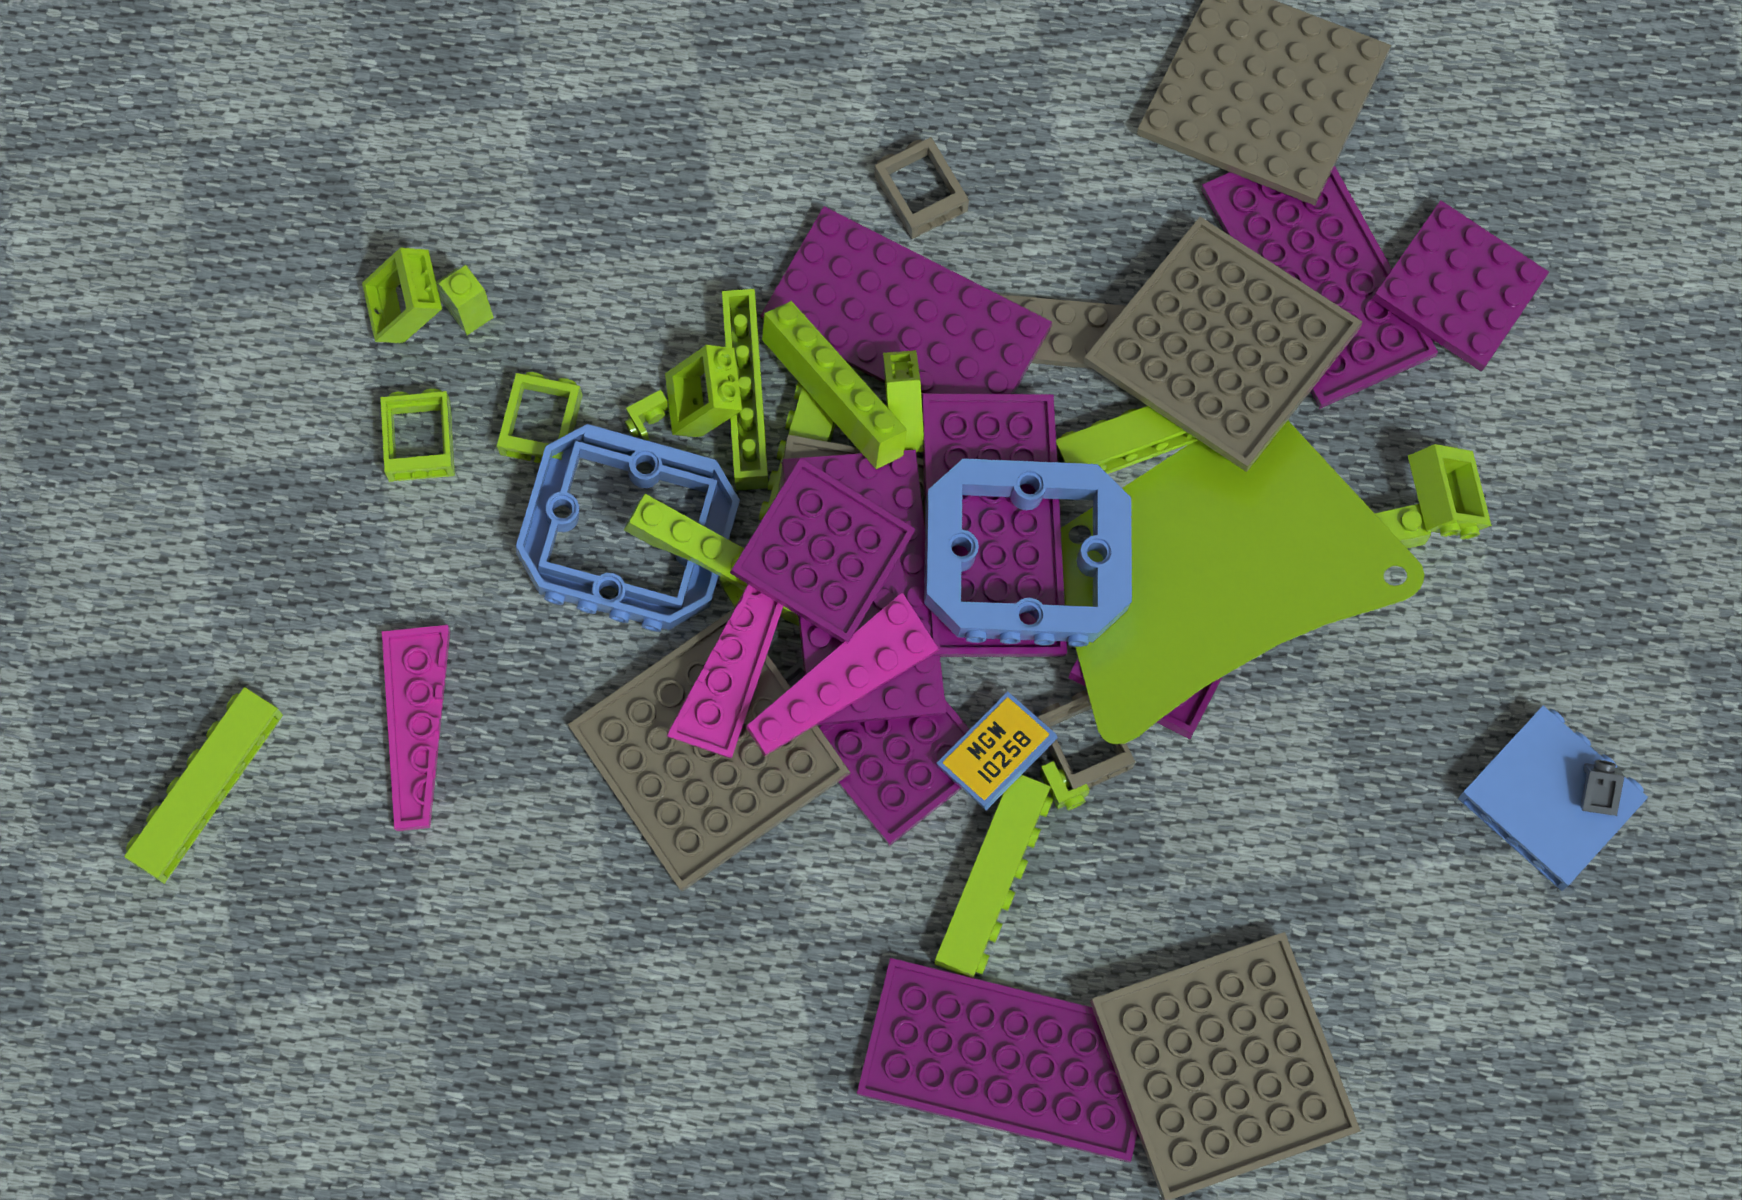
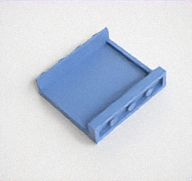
M1543 705L1464 790L1458 799L1556 887L1563 891L1645 802L1648 796L1643 793V787L1636 780L1624 777L1617 816L1582 811L1580 806L1586 779V773L1583 771L1584 764H1595V760L1615 762L1604 754H1598L1590 747L1591 742L1586 736L1577 731L1574 733L1564 724V718L1553 709L1548 710Z

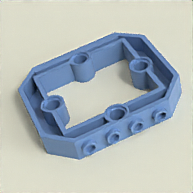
M589 424L546 445L516 543V554L538 593L544 595V600L557 605H563L564 601L576 604L578 610L590 614H596L597 610L610 614L609 618L622 623H628L629 619L641 622L643 628L655 632H661L662 628L670 630L710 607L719 576L675 555L676 560L686 567L677 598L626 584L620 576L614 573H604L597 576L549 562L557 533L572 530L579 521V504L577 499L570 494V489L580 458L626 470L631 482L640 488L653 487L659 480L707 493L699 524L729 540L740 500L717 460ZM564 451L562 460L552 458L554 455ZM642 462H648L654 467V470L649 474H642L636 467ZM559 506H566L572 513L567 518H558L554 515L553 511ZM612 586L618 591V595L611 600L605 599L600 595V590L603 587Z
M962 459L928 489L925 505L924 604L957 637L966 638V641L972 643L985 642L987 638L1000 639V642L1004 644H1017L1021 640H1034V643L1037 645H1052L1055 641H1065L1070 646L1082 647L1087 646L1089 642L1093 643L1128 610L1132 602L1131 497L1098 464ZM1029 484L1035 488L1036 493L1026 494L1021 490L1020 486ZM962 495L1010 497L1014 506L1022 510H1033L1039 506L1043 498L1092 500L1093 536H1090L1083 542L1076 562L1081 573L1093 577V607L1043 605L1034 598H1024L1016 604L961 602V572L971 568L979 548L978 540L974 534L962 530ZM963 546L969 554L962 557L957 556L953 553L952 547ZM1089 551H1097L1102 555L1103 561H1092L1087 553ZM1029 613L1035 618L1036 623L1032 625L1024 624L1020 620L1019 615Z

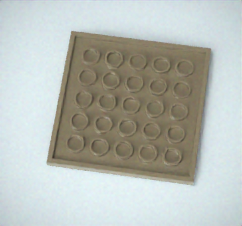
M1203 0L1137 129V135L1315 206L1384 65L1391 45L1275 0Z
M1200 216L1086 354L1084 363L1247 472L1359 331L1362 321Z
M734 609L568 724L682 892L851 774L818 726H814L764 757L746 727L791 688L768 654L732 758H727L666 737Z
M1285 932L1090 1000L1162 1200L1175 1199L1361 1131Z

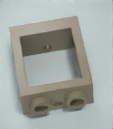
M932 137L924 141L921 139L913 141L904 151L896 155L888 154L882 157L875 165V178L911 239L968 211L969 199ZM928 155L951 195L912 214L890 174Z
M1084 690L1077 693L1071 698L1072 702L1063 706L1055 703L1044 708L1041 711L1042 715L1038 716V718L1051 729V726L1092 709L1088 691ZM1057 739L1048 747L1058 769L1061 768L1066 775L1069 791L1085 784L1091 788L1133 769L1135 764L1127 743L1112 744L1117 754L1116 756L1073 774Z

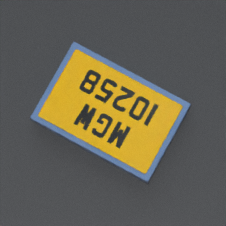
M1007 691L936 764L938 768L980 806L987 810L1058 737L1055 732Z

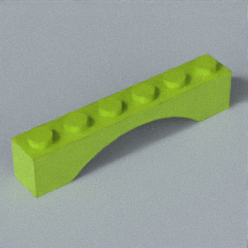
M647 494L642 496L623 529L624 531L653 547L685 558L717 574L741 590H745L747 583L730 573L744 548ZM783 606L780 617L799 626L798 615Z

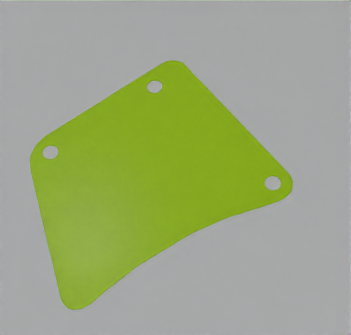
M1287 420L1247 472L1199 440L1188 444L1122 488L1131 497L1132 602L1128 610L1093 643L1089 642L1087 646L1076 647L1098 732L1108 743L1126 744L1141 736L1157 721L1205 686L1275 646L1324 625L1402 602L1420 590L1425 575L1422 564L1289 420ZM1092 507L1061 528L1065 606L1093 607V577L1081 573L1076 562L1082 544L1073 543L1069 539L1070 530L1077 525L1089 528L1091 536H1093ZM1089 551L1087 553L1092 561H1103V557L1099 552ZM1393 566L1402 567L1407 573L1406 581L1400 585H1390L1384 579L1385 571Z

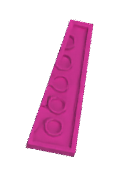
M747 584L666 737L727 758H732L783 605Z
M901 593L857 630L848 644L843 642L751 721L746 728L765 757L935 654L939 648L905 595Z
M448 625L382 631L394 829L396 831L431 827L450 640V628Z

